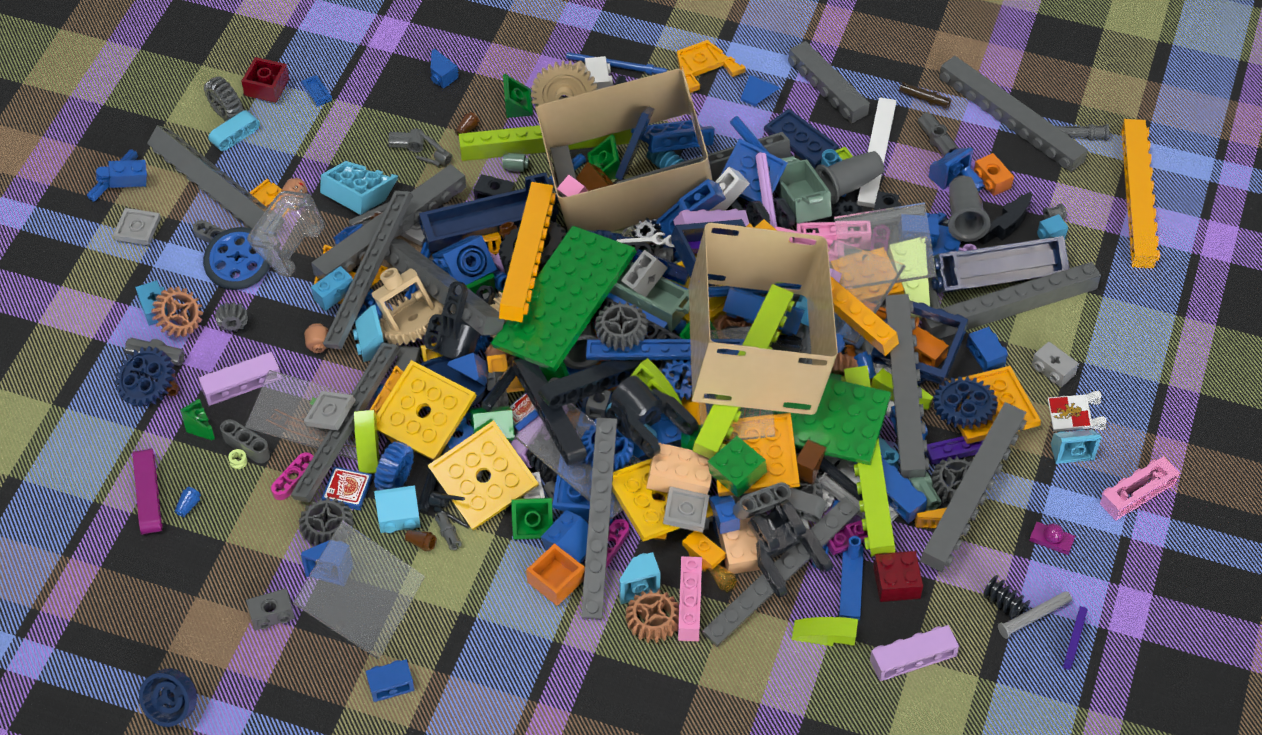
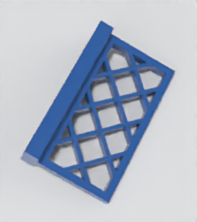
M692 120L648 125L642 138L644 142L649 144L648 151L651 153L700 147ZM699 124L705 146L713 145L715 128L712 126L703 127Z

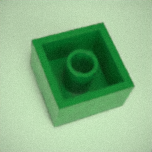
M738 436L734 437L707 461L710 474L738 498L767 473L766 460Z

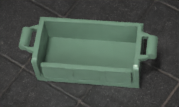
M795 156L781 158L788 162L774 191L779 198H784L795 214V222L799 224L831 217V193L808 160L800 161Z
M630 261L610 293L631 304H635L638 308L667 322L669 331L672 332L685 314L689 313V288L686 290L661 277L648 295L644 297L621 281L634 264Z

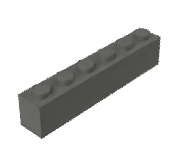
M804 41L789 49V64L794 66L800 75L805 77L811 86L815 87L845 119L852 124L868 115L870 103L808 42Z

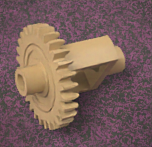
M563 60L561 66L556 61L554 68L551 64H548V70L542 68V74L537 73V78H534L531 97H534L532 103L536 104L535 110H537V107L541 104L564 99L561 97L562 95L572 97L598 89H596L597 83H593L595 81L594 76L590 77L591 72L588 71L581 60L572 64V61L565 64Z
M389 268L380 275L384 285L372 292V296L383 314V318L380 319V327L385 342L387 341L388 344L398 343L399 346L404 342L405 345H408L410 340L414 343L416 338L422 339L426 334L431 316L434 314L442 315L444 305L427 293L415 270L410 268L400 275L397 268ZM415 284L418 291L411 294L410 300L406 296L404 297V303L398 300L399 306L392 304L393 311L386 307L385 301Z

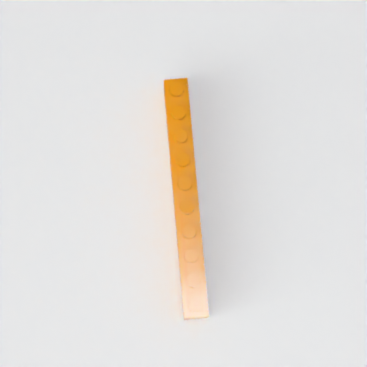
M1124 119L1121 136L1131 267L1154 268L1156 261H1159L1160 251L1157 250L1159 237L1155 235L1157 232V222H1154L1156 208H1153L1155 203V194H1152L1154 181H1151L1153 168L1149 165L1151 164V154L1148 153L1150 141L1147 140L1149 137V127H1146V120Z
M531 182L500 302L499 319L522 322L524 315H528L529 303L527 302H531L532 290L530 289H534L535 278L533 276L537 277L538 265L536 264H540L541 253L539 251L543 252L544 241L542 239L546 240L547 228H549L550 224L549 216H552L553 205L551 204H555L556 193H553V185Z
M764 219L754 227L776 230ZM831 277L834 313L886 356L899 344L897 332Z

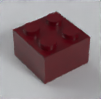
M255 57L241 80L244 96L277 103L290 79L287 64Z
M916 551L875 554L873 569L880 602L921 599L923 583Z

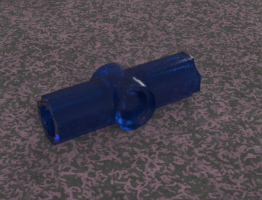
M637 249V253L634 255L633 263H635L639 256L642 254V250ZM653 255L668 267L662 277L684 286L686 285L689 274L685 267L672 263L666 258Z

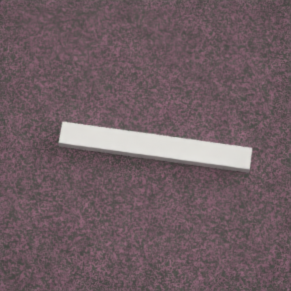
M879 97L868 152L876 151L884 164L896 100ZM881 175L860 187L858 205L874 208Z

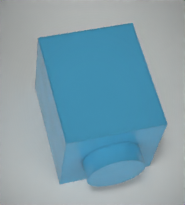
M1059 214L1047 218L1039 223L1038 237L1046 239L1064 236L1066 239L1068 225Z

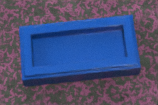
M317 75L301 81L303 88L316 107L332 101V96Z

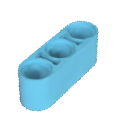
M244 110L211 131L208 139L220 151H225L254 133L259 128L260 121L249 111Z

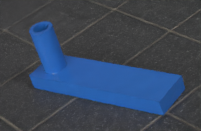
M852 536L849 538L848 550L842 554L839 617L858 619L860 621L864 546H861V539L859 537Z

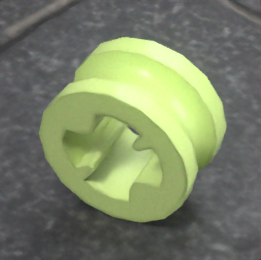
M236 449L230 452L228 458L232 468L241 469L246 466L247 457L243 450Z

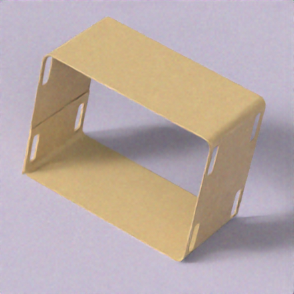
M683 67L682 70L675 69L541 104L537 107L536 112L555 190L568 231L572 226L588 231H614L639 224V219L644 222L646 217L650 220L659 218L676 204L681 197L707 179L712 180L707 150ZM649 106L655 109L649 124L685 114L691 116L704 161L564 198L560 197L550 156V148L571 145L636 128L641 113Z
M718 223L706 224L689 283L692 402L809 415L815 414L838 353L827 240L818 235ZM712 228L737 230L739 234L738 236L711 233ZM790 237L813 239L816 240L815 245H806L788 241ZM708 274L726 276L725 281L708 280ZM776 282L802 285L800 290H786L794 294L803 295L807 299L811 354L716 343L710 339L708 284L769 291L771 285H775ZM717 349L739 350L746 353L744 356L717 353ZM799 358L812 359V364L799 363L798 360ZM704 394L731 396L732 398L731 400L704 398L703 396ZM785 402L811 405L810 410L783 407V404Z

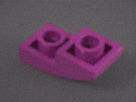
M862 520L845 525L827 543L832 555L848 550L849 538L852 536L859 537L861 544L865 542L864 538L868 537V532L863 531Z

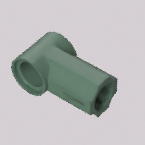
M925 472V477L907 478L917 491L923 492L926 496L927 506L925 511L936 510L941 505V500L933 488L928 472Z

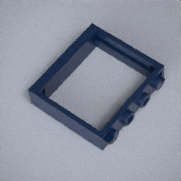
M742 219L675 225L670 239L690 278L696 257L688 242L701 241L705 225L708 223L746 227ZM712 228L711 233L738 236L739 231ZM708 274V280L725 281L726 276ZM708 284V287H709V286H719V285Z
M913 301L914 312L912 314L958 328L942 369L921 362L915 364L916 369H920L921 379L944 386V381L947 380L966 333L968 319L959 314H950L943 309H935L925 303ZM873 347L871 352L873 363L891 368L890 352L884 356Z

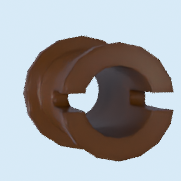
M174 373L171 376L175 380L169 382L173 387H167L166 389L168 396H175L180 390Z

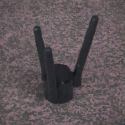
M438 491L431 493L429 505L434 507V512H446L447 517L466 528L470 527L464 521L443 510V508L449 505L450 500L464 501L465 497L448 495Z

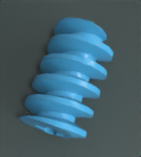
M672 150L655 153L648 151L646 154L647 159L660 169L684 162Z

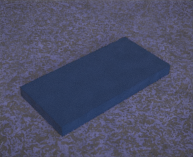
M650 106L641 113L615 176L619 180H622L630 170L655 110Z
M789 108L764 126V131L769 135L783 132L790 140V150L801 159H807L813 168L821 164L822 153L825 150L832 149L836 151L840 148L838 144Z

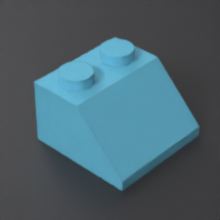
M375 305L369 307L355 320L356 329H352L354 340L359 341V344H356L358 355H362L363 362L371 361L380 345L384 343Z
M1094 430L1053 433L1051 448L1056 464L1095 460L1101 435Z
M415 485L374 491L381 533H393L399 530H413L421 527Z
M653 552L648 554L642 553L632 558L619 579L620 604L634 600L635 594L641 596L642 590L646 594L649 593L650 589L653 593H656L658 589L660 590V570Z

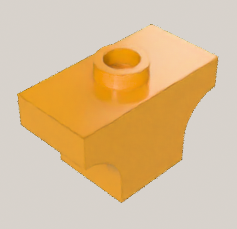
M693 531L682 541V545L688 551L689 557H702L703 572L708 568L712 570L726 558V552L701 532Z

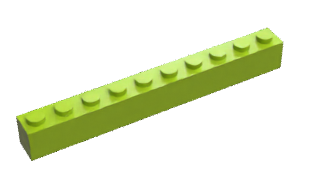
M540 125L459 134L461 161L498 158L508 155V153L535 154L546 152ZM631 129L613 133L616 145L629 144L633 135ZM611 134L568 145V148L573 150L596 147Z
M774 284L771 285L743 346L773 349L770 346L772 342L776 343L780 335L778 329L779 327H784L787 320L785 315L787 311L791 312L795 301H792L793 292ZM739 351L738 355L744 356L746 352ZM718 395L716 399L731 400L732 397ZM713 404L694 443L693 452L709 459L718 453L726 445L724 444L725 439H730L734 430L732 427L733 422L737 423L742 412L739 411L741 407Z
M868 366L844 369L845 376L841 377V381L871 387ZM878 438L871 465L854 464L855 476L860 477V482L856 483L858 495L862 494L863 500L859 501L860 512H865L866 518L862 519L863 531L868 532V537L864 538L866 550L870 549L871 557L875 556V554L895 553Z

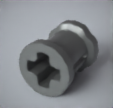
M1062 203L1056 207H1046L1043 209L1044 220L1058 214L1062 219L1067 217L1065 206Z

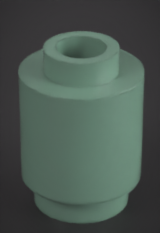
M508 153V155L503 156V169L525 172V169L529 168V158H526V154Z

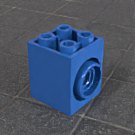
M482 235L469 236L432 254L434 258L432 260L433 263L457 281L465 283V285L497 270Z

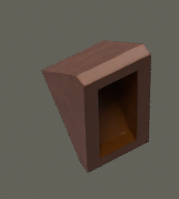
M807 440L797 457L799 479L814 484L827 447Z

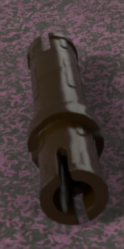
M902 82L899 88V93L929 102L930 105L935 104L948 109L951 104V98L941 96L935 91L930 92Z

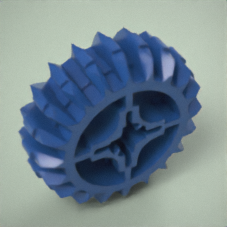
M593 425L581 437L587 452L586 464L591 463L592 468L595 444L592 443L595 442L596 427ZM616 430L615 453L619 450L622 451L615 454L614 471H617L618 468L623 469L625 464L628 465L633 456L634 449L632 439L624 437L618 430Z
M394 441L385 449L376 467L374 483L377 490L400 488L404 485L412 469L411 466L414 458L413 449L410 446Z

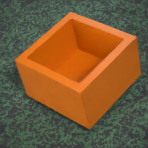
M554 543L526 569L527 583L558 606L584 581L585 567Z

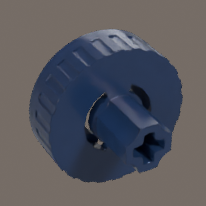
M165 668L144 680L139 691V702L149 720L159 726L171 727L181 723L194 712L197 705V694L193 682L185 673L177 669Z

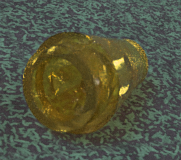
M720 564L712 570L708 569L721 590L729 591L736 585L737 579L735 574Z

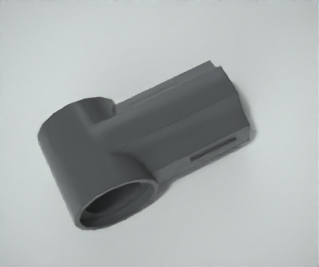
M412 129L409 133L389 132V147L408 148L412 152H420L423 150L424 138L420 135V132L423 131Z

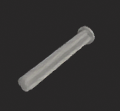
M826 472L819 478V483L822 484V487L841 501L846 496L860 509L859 500L828 477ZM859 511L858 515L861 518L866 519L865 512L861 513Z
M1063 592L1004 624L999 623L998 629L1000 634L1007 639L1013 632L1072 601L1070 593Z

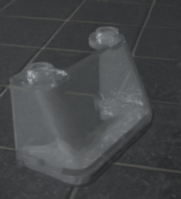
M283 191L274 198L249 233L247 240L250 246L279 275L291 277L296 269L294 262L289 260L305 236H318L326 225L311 194Z

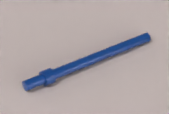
M570 52L566 54V59L581 60L582 62H585V58L594 57ZM606 59V63H610L612 67L642 71L649 75L667 72L668 70L655 67L653 64L642 65Z

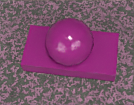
M1036 522L1029 541L1068 555L1075 535L1064 532L1058 524L1045 525Z

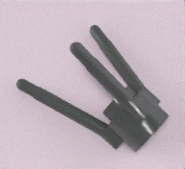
M420 132V135L437 150L434 153L435 160L418 155L416 159L434 164L437 167H440L441 164L447 166L452 160V154L443 149L430 136Z

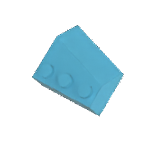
M344 161L321 174L320 193L362 215L386 200L398 176L393 174L391 177L383 175V171L366 170L365 166Z

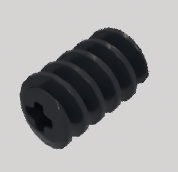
M996 575L987 584L983 597L985 599L990 598L992 604L996 603L998 609L1003 608V613H1009V617L1014 619L1028 608L1031 601L1028 600L1023 603L1024 595L1017 598L1018 591L1014 590L1010 593L1012 586L1008 585L1004 588L1005 580L997 582L999 576Z

